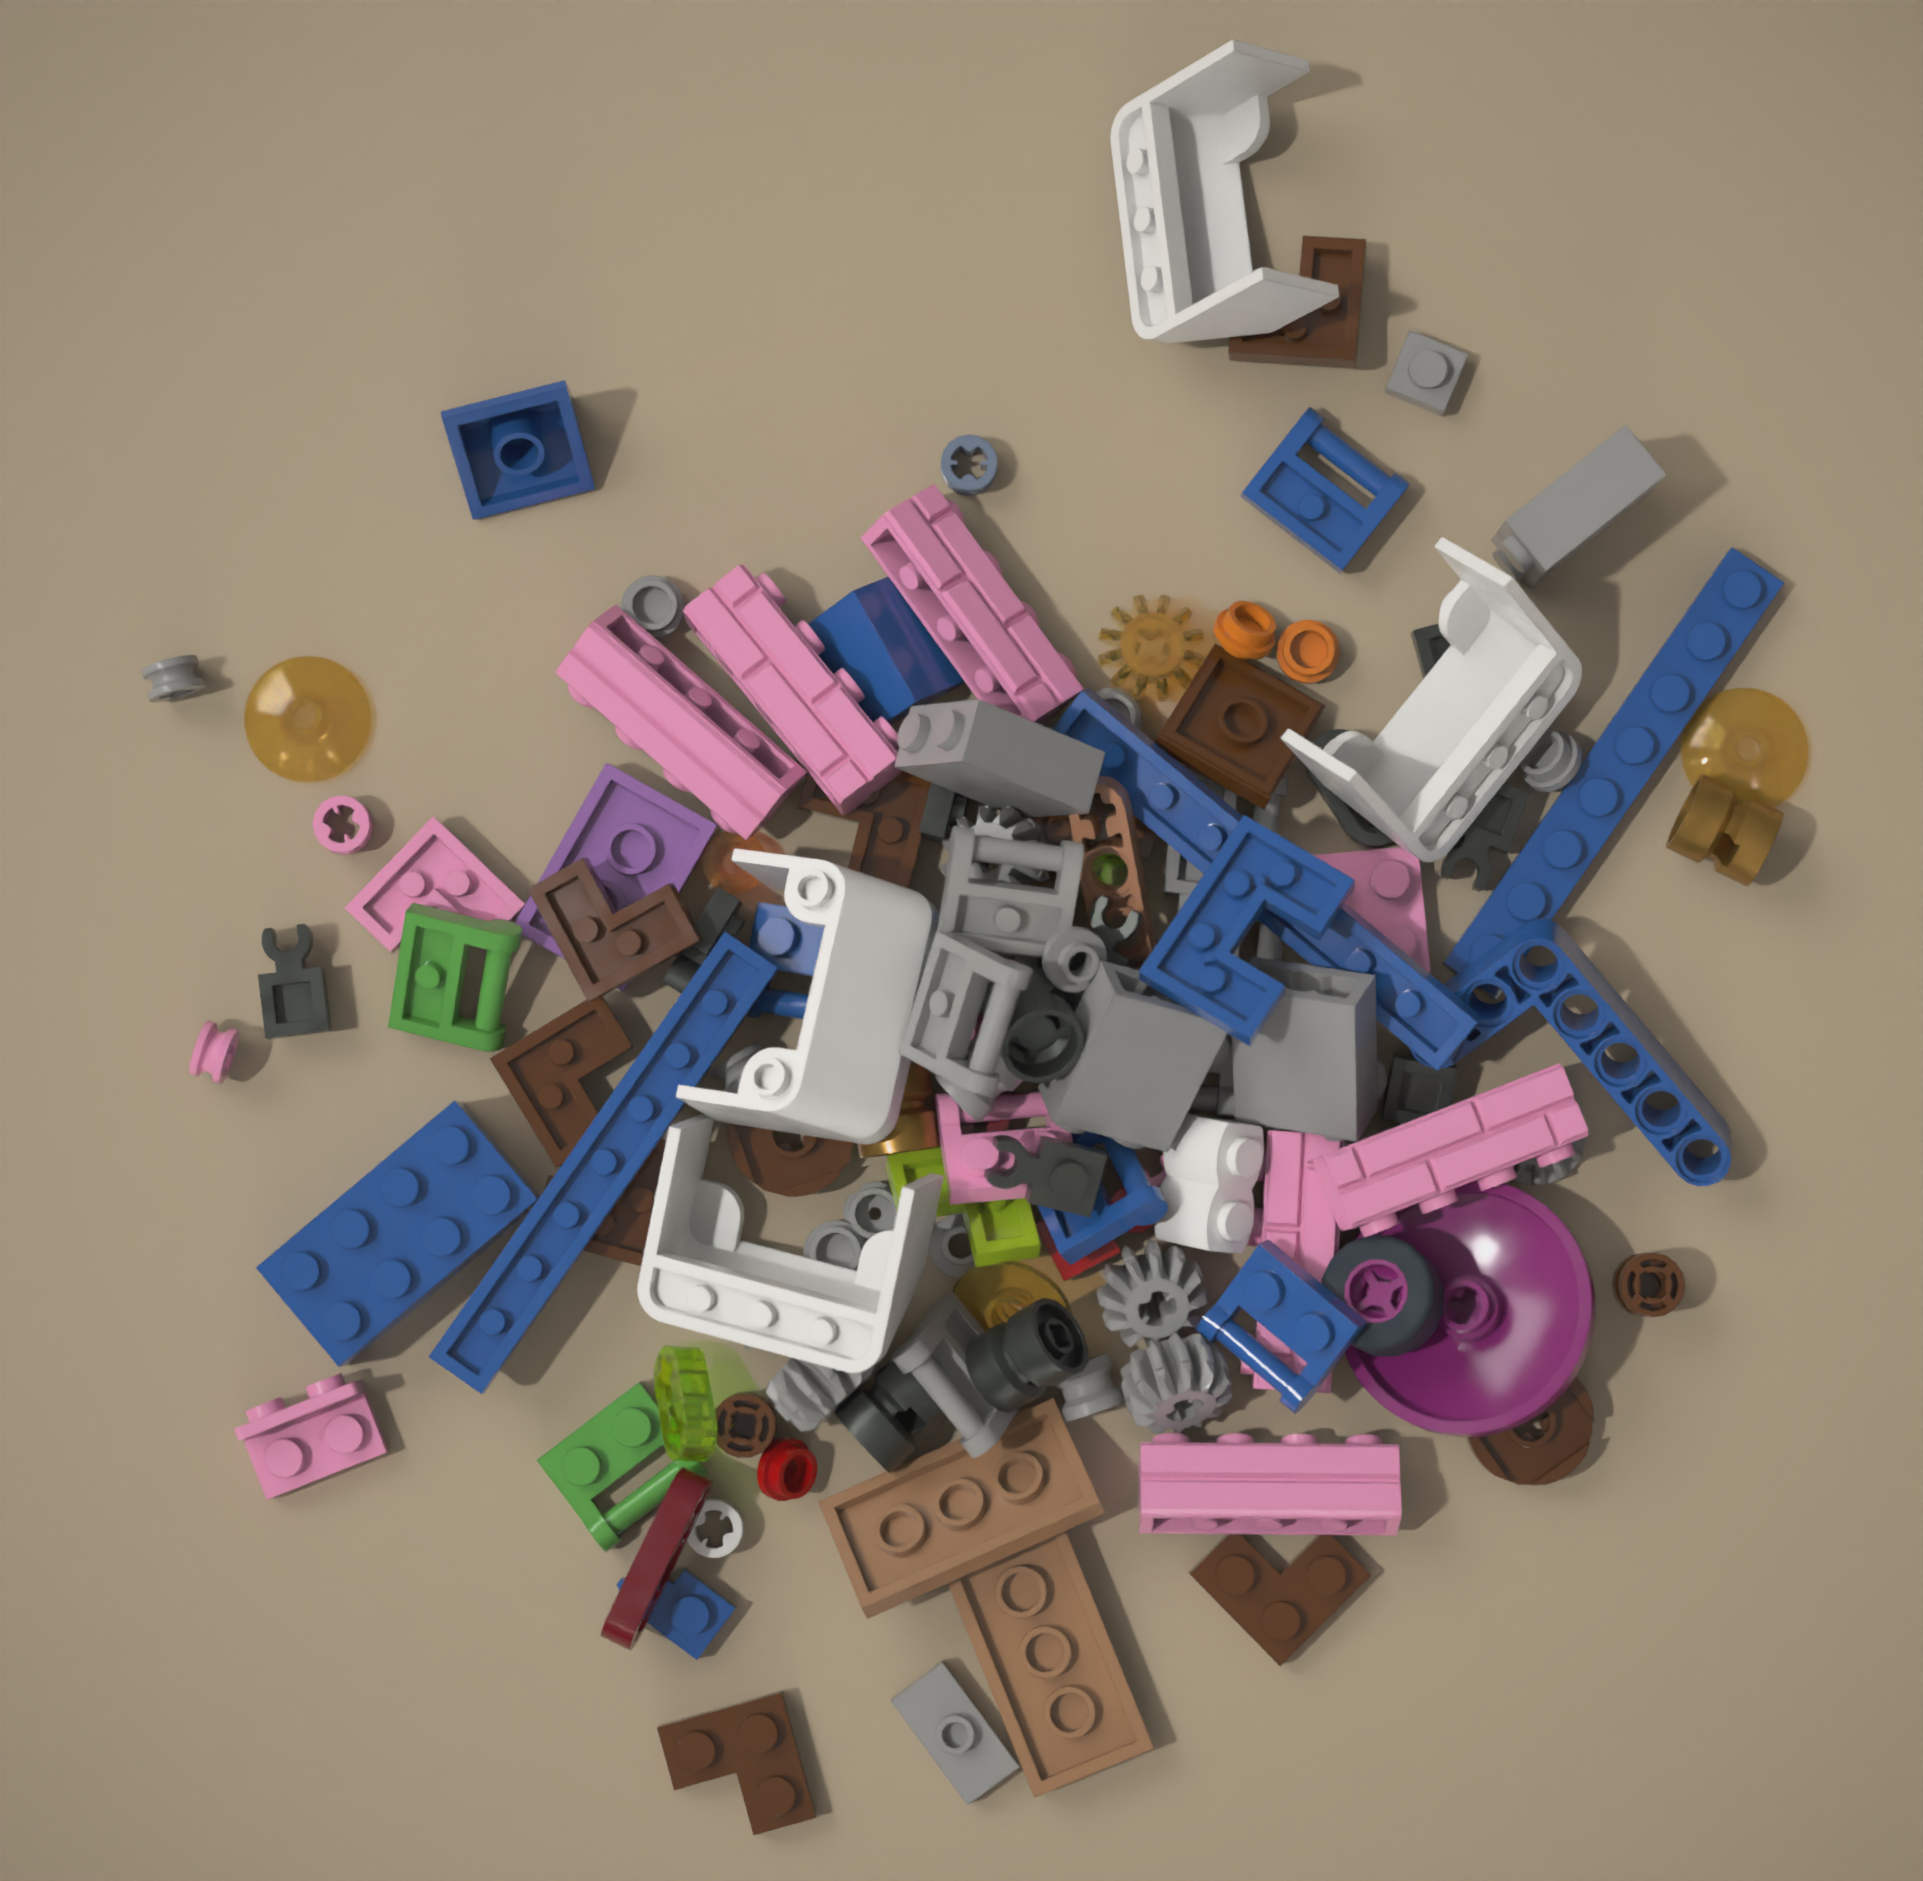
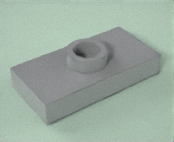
M943 1661L891 1699L892 1704L967 1805L1019 1767V1763Z

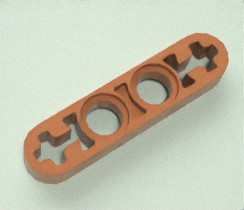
M1099 776L1094 793H1100L1103 803H1113L1115 809L1106 818L1107 835L1111 837L1121 833L1122 839L1107 838L1091 845L1089 839H1096L1101 832L1098 815L1095 812L1069 815L1073 842L1083 843L1084 848L1080 879L1090 931L1093 930L1090 923L1091 908L1094 902L1102 895L1113 898L1111 907H1109L1106 914L1107 920L1116 915L1128 916L1131 910L1142 913L1143 920L1139 929V940L1134 945L1128 947L1119 946L1117 951L1133 960L1143 956L1146 961L1157 943L1131 800L1127 790L1119 781L1110 777ZM1103 854H1115L1121 857L1128 868L1127 880L1119 885H1107L1101 882L1094 871L1095 859ZM1137 961L1133 969L1140 970L1145 961Z

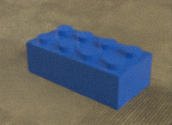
M454 1100L260 1263L256 1269L338 1367L347 1366L525 1217L541 1195L462 1102Z

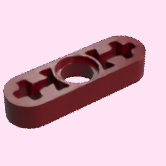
M684 1466L678 1471L664 1496L607 1615L601 1631V1637L629 1651L634 1648L703 1509L713 1484L712 1480Z

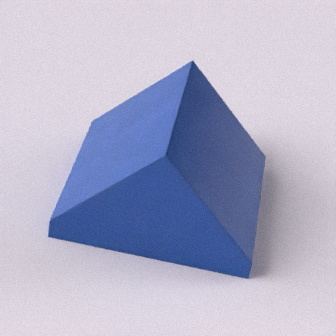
M565 380L441 411L444 428L473 520L595 489L573 397Z
M889 577L853 590L808 623L826 649L819 657L833 674L840 668H843L852 677L865 696L858 705L872 722L882 716L892 725L908 716L911 706L927 705L965 684V681Z

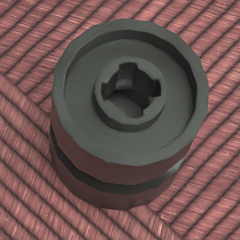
M1025 965L1033 970L1027 990H1020L1000 1054L1008 1071L1018 1079L1032 1083L1049 1082L1065 1075L1078 1062L1084 1049V1034L1063 991L1049 981L1043 968ZM993 981L988 984L981 1005L983 1018L995 983Z
M1042 1298L1010 1316L1007 1322L999 1323L971 1339L966 1347L965 1362L969 1377L984 1400L998 1411L1010 1413L1043 1395L1048 1385L1053 1387L1059 1386L1084 1371L1088 1363V1346L1077 1320L1067 1308L1056 1300Z
M891 1359L874 1374L875 1388L871 1391L859 1388L834 1412L849 1432L888 1473H892L916 1450L915 1437L918 1434L931 1436L949 1420L911 1372L904 1374Z

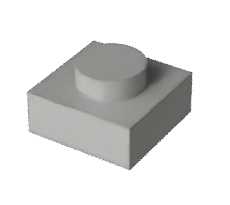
M1410 330L1384 393L1442 416L1468 354Z

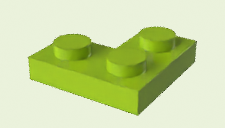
M941 1147L887 1155L886 1172L896 1212L898 1211L902 1187L930 1173L944 1176L935 1217L962 1213L975 1267L1039 1258L1041 1244L1030 1203L1025 1198L950 1205Z

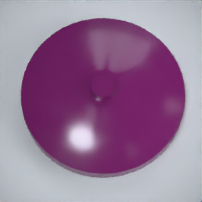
M1477 1180L1454 1188L1458 1201L1422 1214L1418 1203L1395 1212L1400 1224L1372 1234L1391 1235L1412 1244L1437 1269L1444 1287V1313L1434 1334L1418 1349L1397 1357L1373 1356L1352 1345L1345 1352L1348 1363L1357 1379L1366 1391L1388 1411L1423 1430L1455 1437H1479L1507 1431L1528 1422L1551 1406L1566 1391L1579 1372L1590 1348L1596 1317V1296L1589 1264L1576 1238L1563 1221L1546 1205L1518 1188L1502 1183L1481 1191ZM1362 1233L1359 1234V1236L1357 1237V1239H1360V1238L1363 1237V1236H1362Z

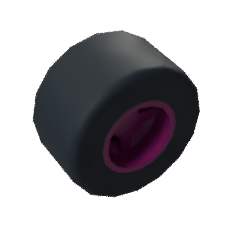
M1370 1235L1347 1243L1331 1258L1322 1277L1321 1283L1367 1321L1351 1345L1373 1356L1397 1357L1418 1349L1434 1334L1444 1313V1287L1435 1266L1412 1244L1391 1235Z

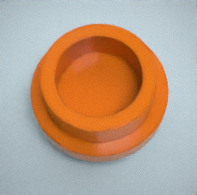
M1234 602L1228 609L1219 613L1213 626L1215 636L1222 647L1229 654L1240 659L1264 658L1270 654L1276 642L1274 633L1276 622L1273 616L1265 608L1253 602Z
M1301 620L1288 626L1281 634L1276 647V658L1280 669L1293 681L1303 684H1313L1327 678L1334 671L1340 657V646L1334 632L1325 624L1315 620Z

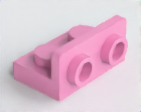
M342 1373L305 1387L309 1396L308 1400L286 1408L282 1397H279L245 1411L249 1423L234 1430L238 1441L244 1440L266 1500L389 1452L362 1380L346 1384Z

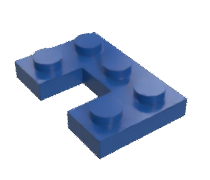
M1243 815L1139 970V980L1248 1046H1251L1284 996L1285 985L1233 954L1264 908L1320 941L1355 889V880L1248 816Z

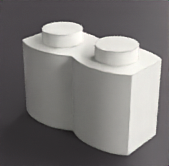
M1186 1114L1168 1152H1164L1166 1177L1161 1184L1160 1190L1168 1204V1211L1163 1218L1154 1223L1155 1235L1158 1240L1208 1251L1243 1253L1248 1244L1254 1223L1252 1189L1259 1177L1263 1163L1264 1137L1261 1126L1210 1116Z

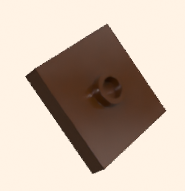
M1215 643L1162 728L1155 743L1175 760L1265 810L1296 758V755L1280 738L1289 728L1307 739L1321 716L1325 705L1246 660L1232 656L1223 647Z

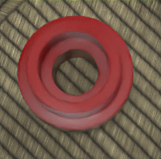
M789 1436L774 1440L764 1450L758 1464L757 1481L761 1491L767 1497L777 1501H788L803 1497L809 1492L816 1480L818 1469L816 1458L801 1440Z

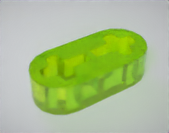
M665 1345L661 1348L656 1358L654 1389L666 1453L674 1461L706 1462L710 1459L715 1449L717 1419L704 1353L698 1347Z

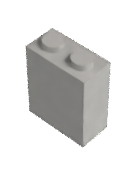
M1624 425L1505 520L1491 539L1497 547V550L1492 553L1493 558L1504 573L1513 577L1516 582L1523 579L1531 589L1648 496L1667 474L1627 425Z
M975 699L911 706L909 715L902 722L898 732L897 743L899 751L894 767L1000 811L1006 806L1013 807L1020 811L1021 818L1089 814L1105 752L983 700Z
M1253 956L1248 964L1284 984L1285 994L1251 1046L1232 1036L1235 1121L1256 1124L1265 1130H1292L1322 1135L1329 1141H1357L1378 1110L1376 975Z
M1100 960L1099 968L1094 977L1091 978L1074 1013L1084 1034V1049L1078 1062L1065 1075L1049 1082H1041L1038 1087L1051 1121L1065 1131L1074 1134H1084L1087 1131L1113 1138L1116 1142L1128 1148L1141 1149L1145 1146L1168 1152L1227 1032L1140 981L1139 970Z

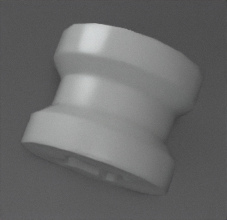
M1109 1352L1089 1358L1084 1371L1056 1386L1062 1390L1065 1399L1062 1412L1066 1422L1125 1402L1122 1389L1113 1385L1109 1374L1113 1366Z

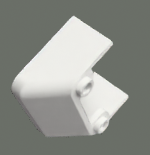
M1232 39L1129 101L1117 113L1111 129V150L1133 327L1140 337L1169 344L1272 333L1339 297V289L1336 284L1264 267L1255 271L1252 268L1239 162L1255 154L1269 135L1270 117L1267 96L1309 73L1310 68L1307 59Z
M1443 537L1434 547L1461 579L1456 587L1446 595L1440 606L1439 629L1450 646L1377 738L1372 741L1358 731H1346L1332 739L1323 750L1289 728L1280 738L1325 787L1400 847L1424 862L1439 860L1453 848L1575 695L1582 677V665L1578 657L1514 578Z
M734 848L731 861L770 889L784 890L786 906L794 917L805 924L824 927L796 1050L774 1047L761 1050L752 1056L743 1069L737 1094L679 1085L676 1098L718 1122L858 1144L879 1142L891 1133L898 1120L911 1062L910 1059L899 1054V1050L938 928L939 912L931 901L917 891L825 860Z
M700 1114L669 1126L637 1286L638 1298L645 1312L655 1320L843 1372L858 1373L877 1364L885 1356L924 1273L944 1176L930 1173L902 1187L894 1229L881 1231L864 1244L856 1271L740 1240L744 1223V1207L740 1197L729 1186L703 1178L714 1120L705 1114Z

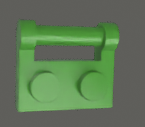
M412 903L405 911L388 1028L480 1051L494 1052L501 1050L506 1033V1026L501 1023L511 957L512 952L519 950L522 928L518 924L507 920L494 919L486 921ZM470 946L487 950L476 1019L459 1016Z
M641 1381L537 1459V1462L605 1552H608L622 1541L619 1534L663 1501L670 1484L681 1467L684 1466L704 1477L709 1474L701 1460ZM663 1445L672 1457L673 1462L604 1514L593 1498Z

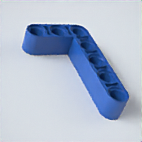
M1534 919L1523 924L1444 984L1446 988L1483 1019L1442 1068H1447L1460 1061L1534 1005L1679 1177L1687 1183L1699 1187L1711 1186L1721 1181L1728 1173L1731 1165L1732 1137L1731 1130L1725 1119L1569 934L1556 922L1547 919ZM1532 946H1544L1553 951L1557 959L1547 966H1536L1526 960L1523 952ZM1482 984H1493L1504 991L1506 998L1498 1003L1488 1004L1479 1000L1473 990ZM1583 994L1592 998L1598 1007L1588 1014H1577L1570 1011L1564 1004V1001L1572 995ZM1614 1043H1625L1636 1049L1638 1055L1628 1062H1618L1607 1056L1605 1049ZM1410 1048L1416 1060H1418L1424 1066L1433 1068L1429 1063H1427L1423 1058H1421L1416 1052H1414ZM1656 1091H1665L1674 1095L1679 1102L1670 1109L1659 1110L1649 1105L1646 1098ZM1705 1139L1712 1141L1718 1146L1719 1150L1709 1157H1698L1691 1154L1686 1146L1695 1140Z

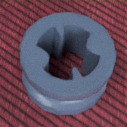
M971 434L958 436L950 441L943 450L941 458L942 478L947 486L957 494L966 496L977 495L987 490L995 480L998 462L995 450L988 441L980 436ZM962 451L970 457L978 451L986 459V461H981L980 469L986 472L979 479L970 474L959 479L952 471L958 468V462L952 460L954 456Z

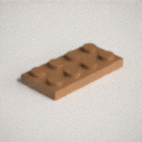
M1053 1397L1016 1413L998 1442L976 1458H972L960 1444V1438L898 1466L892 1473L886 1471L818 1502L861 1609L867 1619L1105 1513Z
M1066 1531L948 1583L1034 1798L1154 1749Z

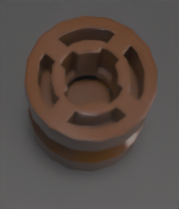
M1640 1253L1631 1255L1619 1264L1614 1272L1612 1288L1614 1297L1619 1305L1630 1314L1642 1317L1664 1316L1676 1309L1683 1298L1685 1282L1683 1273L1677 1263L1666 1255Z
M752 1392L736 1393L724 1399L715 1409L711 1421L712 1435L717 1446L726 1454L737 1458L753 1457L763 1452L774 1440L778 1429L777 1414L772 1404L763 1396Z

